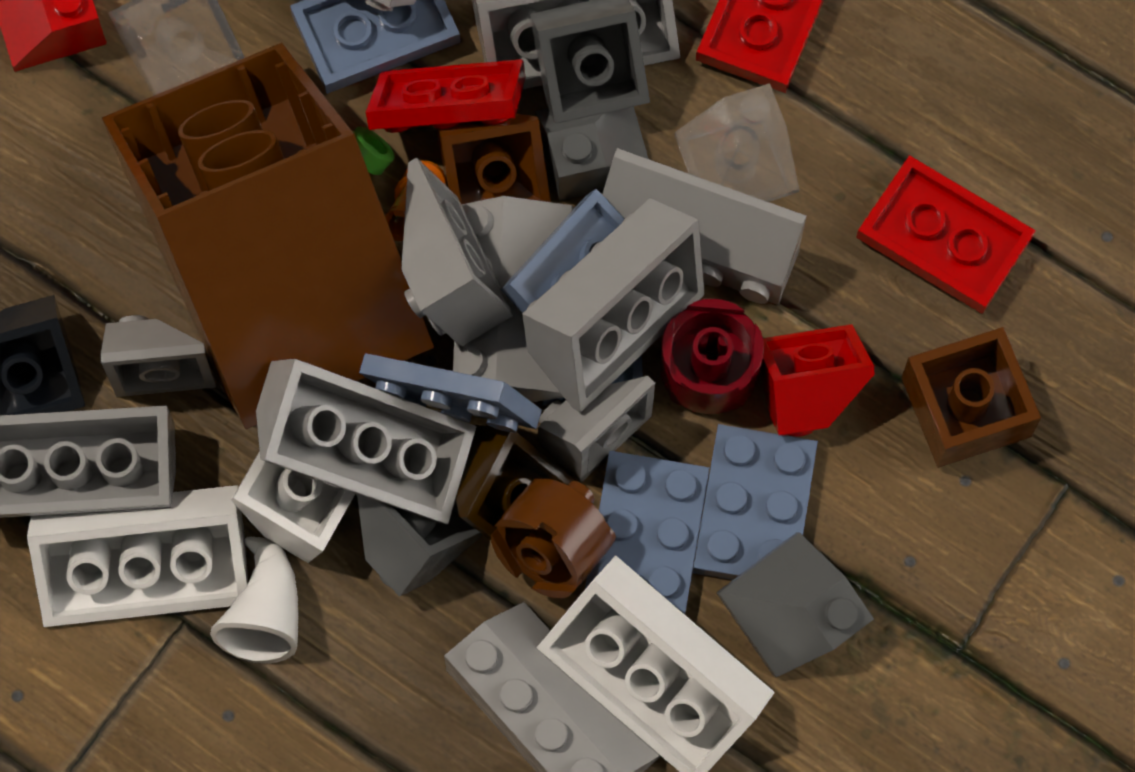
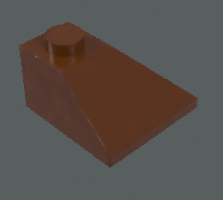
M516 114L515 118H509L507 121L495 125H486L480 121L460 122L458 125L447 129H437L447 187L458 197L461 204L501 196L551 202L538 117Z

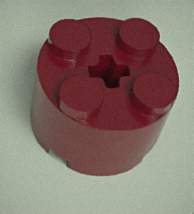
M703 299L688 305L687 309L680 312L675 318L673 317L667 324L662 340L660 373L670 399L677 405L703 414H719L742 407L758 382L764 353L762 333L757 324H754L744 314V310L732 302L721 299ZM706 353L716 354V360H708Z

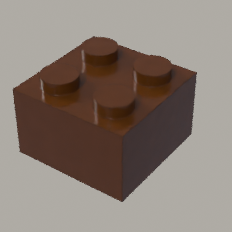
M1004 327L908 357L901 378L937 468L1032 437L1041 416Z

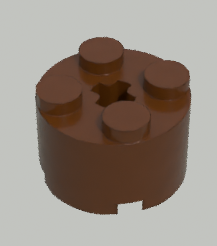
M534 479L495 525L496 530L491 534V544L500 562L514 577L518 578L523 572L536 582L531 587L534 591L552 598H566L583 583L616 541V535L593 504L595 500L594 495L585 485L577 481H571L566 485L551 479Z

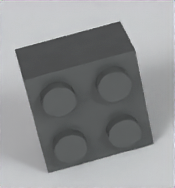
M590 0L530 13L546 105L555 123L650 103L636 14L629 0Z

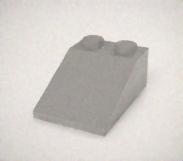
M418 158L408 162L402 272L410 288L404 294L411 309L419 318L426 315L440 336L447 333L459 345L464 346L514 315L503 292L500 290L498 281L458 197Z

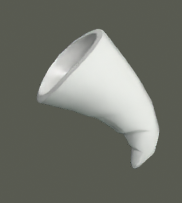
M247 537L244 539V543L254 553L256 568L253 570L245 590L212 626L210 635L214 643L223 651L238 659L265 664L284 661L295 654L298 643V595L295 574L286 553L280 546L267 538Z

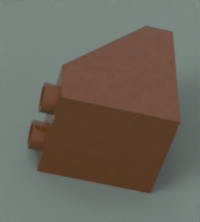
M282 42L101 117L122 168L199 336L205 345L221 384L246 430L257 425L256 409L271 361L298 359L375 388V383L359 373L365 353L411 362V357L434 348L423 317L419 318L406 300L404 292L410 287L402 272L400 255L356 137Z

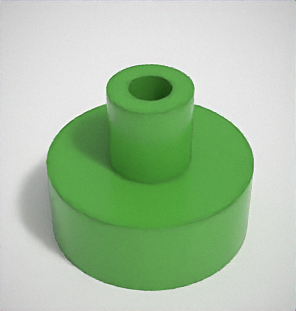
M357 127L353 133L367 170L371 174L381 175L394 160V153L387 142L378 134L368 128Z

